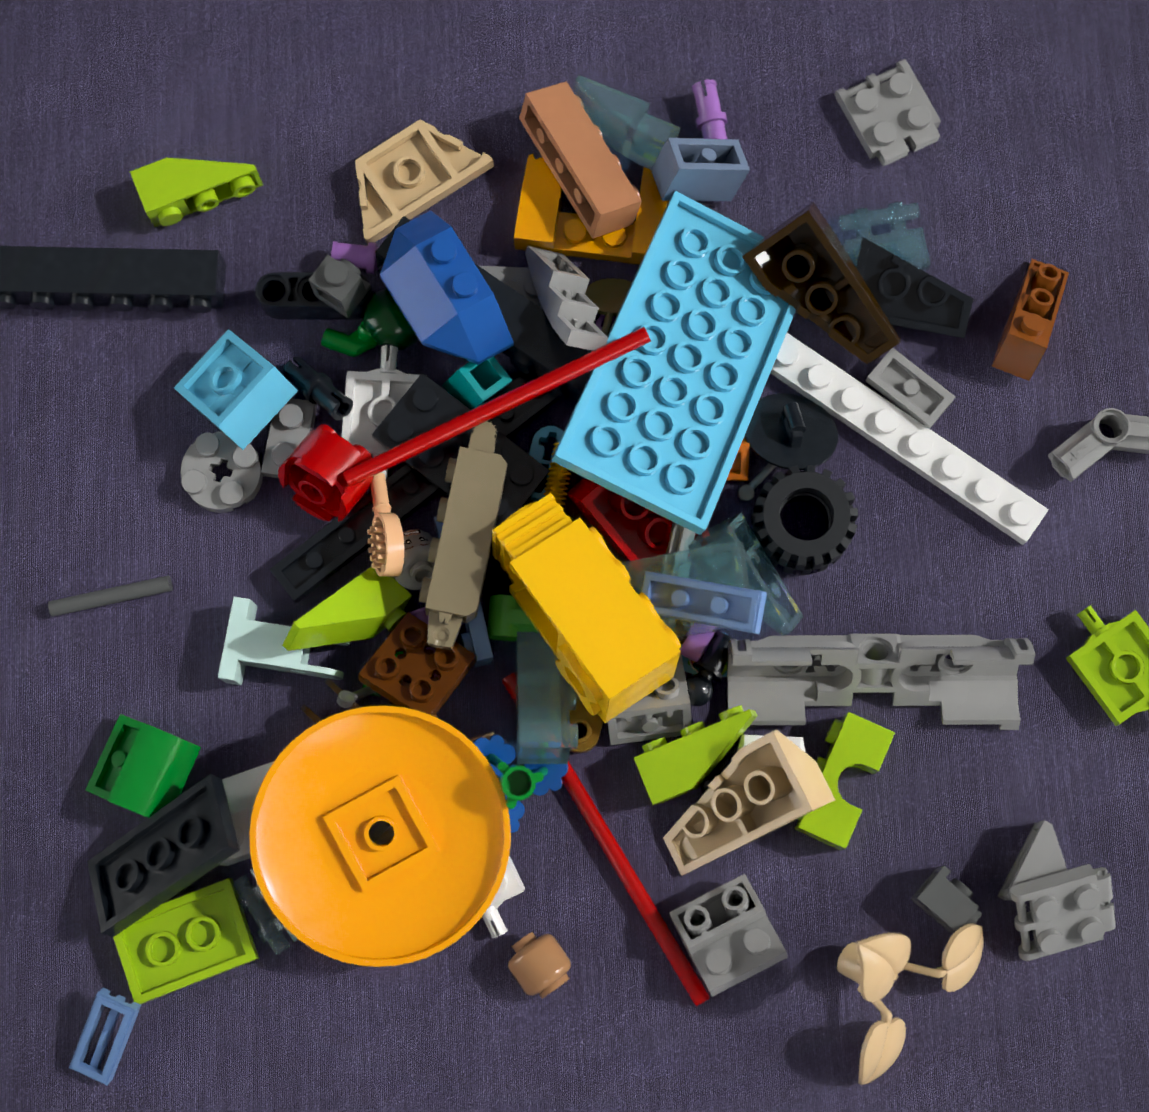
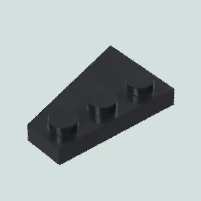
M862 237L856 268L891 325L965 338L973 298Z

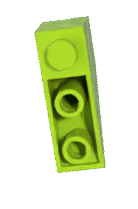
M166 157L130 171L144 210L154 227L176 224L181 221L183 216L196 211L205 212L212 210L219 205V202L232 197L248 196L256 188L263 186V182L254 164Z
M742 705L718 714L721 721L705 727L704 722L701 721L681 729L682 737L667 743L666 738L663 737L643 745L644 753L634 757L652 805L664 803L698 789L756 719V711L752 709L744 711Z

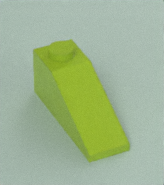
M371 566L292 624L282 646L287 651L370 639L385 628L392 631L407 614L404 609L412 595L395 578L379 577L375 568Z

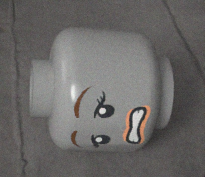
M420 529L407 530L403 532V569L401 575L394 578L404 588L421 590L423 578H432L435 564L428 562L432 536Z

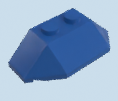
M430 210L395 229L380 278L422 345L449 355L467 359V361L478 365L514 345L494 293L448 223Z

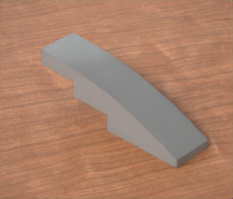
M527 246L525 254L535 291L542 309L559 337L567 346L591 351L606 345L608 337L594 324L599 307L585 295L590 279L564 254Z

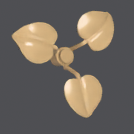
M969 923L955 931L945 946L942 955V966L938 968H929L909 963L911 943L909 938L902 933L876 935L856 943L852 942L843 949L837 963L838 972L858 983V992L861 993L865 1000L872 1002L881 1013V1021L875 1022L870 1027L863 1042L858 1077L860 1085L868 1084L886 1072L896 1061L903 1048L906 1034L905 1022L898 1017L892 1019L891 1012L880 1000L888 994L894 981L898 978V973L902 970H907L935 978L943 977L942 988L947 992L959 990L969 982L978 968L983 951V926Z

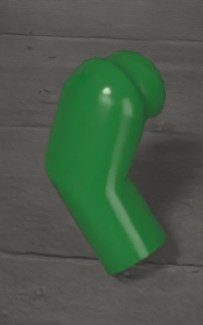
M363 321L358 330L349 335L327 328L321 340V346L350 357H356L377 346L371 333L364 327Z

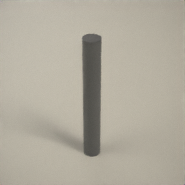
M167 575L49 601L48 608L52 617L170 592L173 590L170 576Z

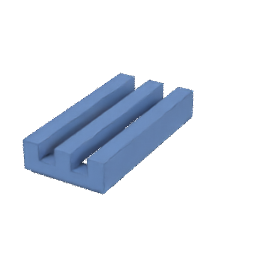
M102 988L96 994L69 1068L108 1085L114 1078L141 1005L136 1002L126 1003L125 997L119 994L113 997L109 995L110 990ZM106 1006L110 1008V1012L91 1062L88 1065L84 1063V1060ZM121 1013L124 1015L105 1067L101 1071L99 1067Z

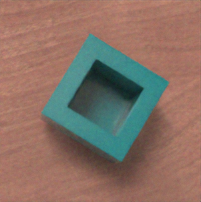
M493 356L479 365L468 362L458 369L443 384V387L448 393L472 410L494 397L512 379Z

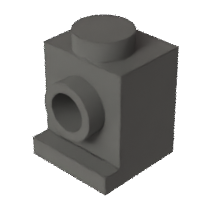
M329 255L325 257L308 280L316 298L347 318L350 317L371 288V284L361 278L360 275L362 273L354 264L343 258L340 261L335 260Z
M939 866L935 868L910 899L949 933H954L966 924H975L982 913L978 910L979 906L971 900L974 893L958 879L953 878L951 881L946 879L951 871L946 866Z

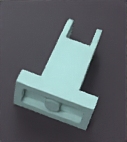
M233 598L218 673L219 679L225 683L242 685L246 666L321 678L343 679L344 672L308 665L311 648L287 651L282 646L291 626L255 621L258 606L250 599ZM350 642L337 643L333 645L348 646Z

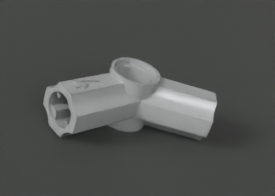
M1106 408L1100 411L1090 422L1049 453L1048 457L1051 460L1052 467L1061 477L1072 482L1111 450L1149 454V417L1128 415L1116 408ZM1103 423L1110 426L1114 432V438L1105 437L1099 430V424Z

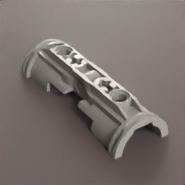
M848 634L769 636L758 641L730 639L727 659V710L742 705L744 711L748 709L755 710L757 717L751 725H805V706H852L853 693L893 692V706H940L943 725L999 724L1000 730H1019L1021 719L1018 706L1019 665H1033L1035 651L1028 638L990 640L977 635ZM951 655L952 660L945 658V656Z

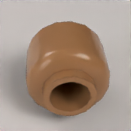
M531 932L511 946L516 954L510 958L508 968L527 995L534 996L539 994L543 999L570 979L566 973L571 968V961L553 935L544 934L536 938L534 933Z

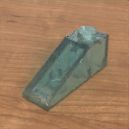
M742 512L705 530L688 545L695 565L703 571L709 582L767 592L762 621L782 636L789 634L804 617Z

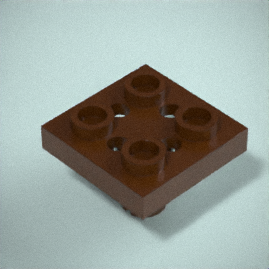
M408 612L359 672L358 676L360 682L395 705L419 710L435 716L476 663V655L456 642L452 650L433 647L436 650L434 653L430 649L427 650V647H432L427 645L428 624ZM397 652H403L402 654H399L397 657L395 656ZM434 673H436V675H440L439 680L438 677H434Z

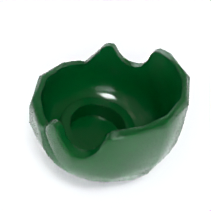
M384 288L370 295L363 308L362 315L364 327L371 333L376 343L379 345H393L399 351L416 343L418 340L417 336L388 289Z

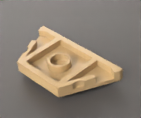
M420 119L356 159L359 200L364 228L363 235L366 243L378 241L389 234L403 216L411 220L494 167L492 158L484 152L480 155L463 146V141L451 135L441 134L436 127Z

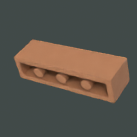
M567 81L526 93L519 119L592 239L633 225L642 202L639 191L635 185L629 182L621 168L618 157L611 153L603 140L599 127L593 124L587 115L581 98L574 94Z

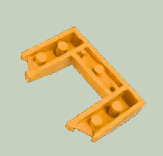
M533 154L528 155L514 233L515 249L526 251L527 246L562 253L565 256L640 265L669 202L668 200H661L651 171L657 158L652 154H645L640 188L642 202L633 225L592 239L578 214L560 212L563 190L543 157L535 159Z

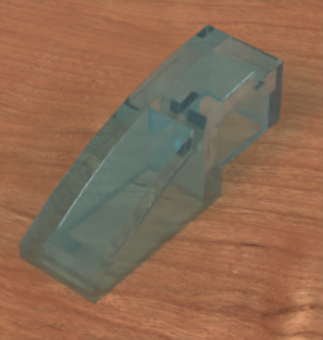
M577 76L573 92L581 98L584 110L592 123L599 127L604 142L620 154L651 170L667 139L678 138L681 127L648 115L650 103L583 76Z

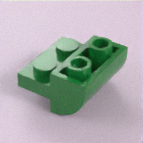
M120 714L85 791L149 818L180 796L201 747Z

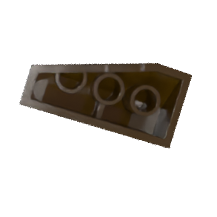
M814 202L780 224L742 256L765 290L796 309V313L806 320L807 318L827 332L830 338L865 364L870 363L901 343L900 338L837 235Z

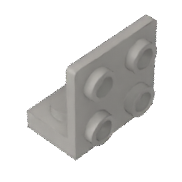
M681 654L674 677L607 722L610 745L682 736L680 730L692 725L691 703Z

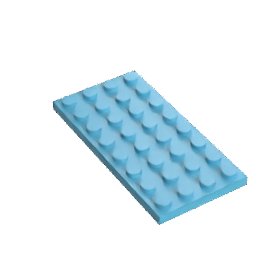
M677 191L674 192L607 336L606 345L642 327H645L651 342L591 371L551 459L552 462L698 535H701L706 530L796 311L793 306L786 303L780 297H775L765 290L742 257L748 250L764 238L763 236Z

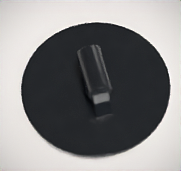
M787 393L772 394L759 399L744 436L755 454L766 462L784 469L797 465L799 470H805L807 465L817 467L825 463L833 455L838 444L837 427L829 413L808 398Z

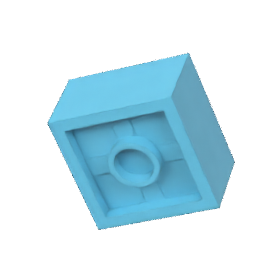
M229 329L174 387L194 408L242 450L246 448L298 391L274 365Z

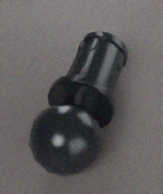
M716 631L700 660L693 663L692 666L698 673L686 678L691 706L700 707L707 704L713 694L711 681L721 682L723 678L721 673L728 659L729 640L733 639L727 634Z

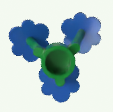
M498 734L492 735L489 740L485 737H478L473 743L486 757L496 775L500 776L499 784L506 798L505 804L509 811L511 833H515L520 827L518 820L522 818L525 812L524 805L518 800L527 799L532 794L544 795L549 789L553 791L559 790L563 784L561 777L566 775L568 764L563 758L556 757L553 749L545 748L542 752L537 750L527 752L523 759L525 767L522 765L509 766L508 764L516 756L513 746L504 743V739Z

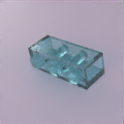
M517 632L516 637L517 764H568L570 749H577L578 725L570 724V710H576L577 693L559 672L555 664L558 658L539 632Z

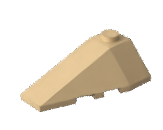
M774 730L740 748L731 758L732 762L708 785L707 791L695 804L687 809L663 837L681 876L834 801L835 798L817 762L778 730Z

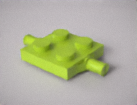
M1088 606L1076 616L1079 617L1091 635L1087 638L1084 645L1067 656L1066 660L1116 726L1135 713L1146 710L1149 712V627L1136 610L1117 622L1105 625L1092 606Z

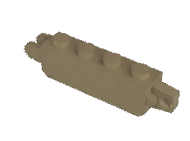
M488 421L472 429L473 433H471L469 447H460L457 459L449 458L445 482L452 483L449 498L441 497L436 522L443 523L440 538L432 537L428 555V562L435 563L432 578H423L419 602L426 603L425 612L429 616L427 645L436 648L452 650L462 622H470L477 617L492 546V530L496 527L507 475V463L500 454L494 453L497 429H495V425H492V422Z

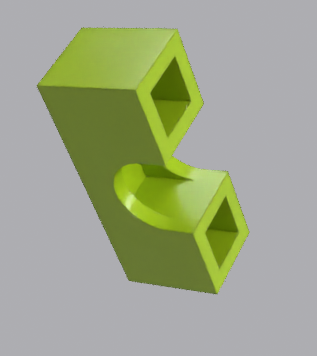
M850 712L845 714L842 720L835 718L825 738L826 742L831 743L825 759L820 756L816 759L835 800L798 818L794 830L840 851L846 849L862 809L847 803L841 797L838 790L839 776L844 769L852 767L862 769L871 774L878 772L895 732Z

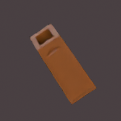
M1031 259L1001 336L992 367L1030 381L1048 347L1069 272L1058 269L1052 264H1045Z

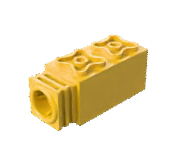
M550 493L539 501L529 503L518 509L492 530V555L500 562L502 569L508 573L510 580L513 582L509 586V592L556 655L558 660L555 661L559 672L573 687L584 707L592 716L598 713L603 722L607 723L674 677L681 653L679 650L681 648L679 639L673 630L659 617L649 598L642 592L637 594L629 583L631 579L627 569L611 553L595 527L588 528L581 518L573 522L569 516H566L564 509L560 504L558 505L555 497Z

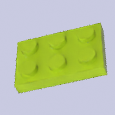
M232 878L165 902L113 937L133 1000L140 1005L259 959Z

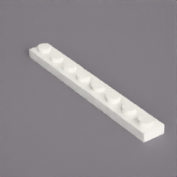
M786 333L770 372L772 375L824 408L829 414L1020 544L1024 545L1049 509Z

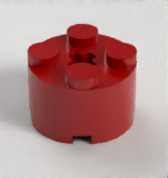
M321 424L315 430L309 432L278 469V478L283 488L288 484L296 493L291 499L304 511L320 520L328 522L333 517H338L339 522L348 515L370 488L374 478L372 476L350 487L345 480L343 472L371 459L372 455L363 446L358 444L352 445L346 439L339 436L333 428L326 424Z

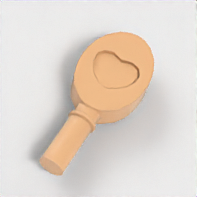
M380 472L374 475L370 484L374 517L372 526H370V529H367V535H371V538L367 540V543L371 544L368 552L372 553V556H370V561H373L372 568H375L379 577H399L404 564L403 531L398 515L391 513L392 507L389 504L385 474Z

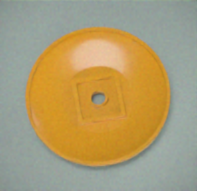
M389 705L365 706L336 713L317 722L291 741L279 754L263 779L254 802L249 833L250 854L255 877L265 901L284 927L297 939L323 955L342 962L373 967L396 966L418 961L442 951L460 939L479 921L497 894L506 872L511 842L510 817L508 807L505 804L506 798L501 791L500 782L495 771L477 746L463 733L447 722L419 710ZM385 821L393 827L394 836L390 842L376 844L371 840L369 829L375 822Z

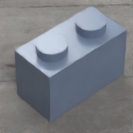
M668 138L651 171L661 200L669 201L674 192L677 191L694 201H732L750 169L739 140Z

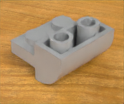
M745 874L669 912L686 950L712 997L788 958L787 951L766 916L765 909Z

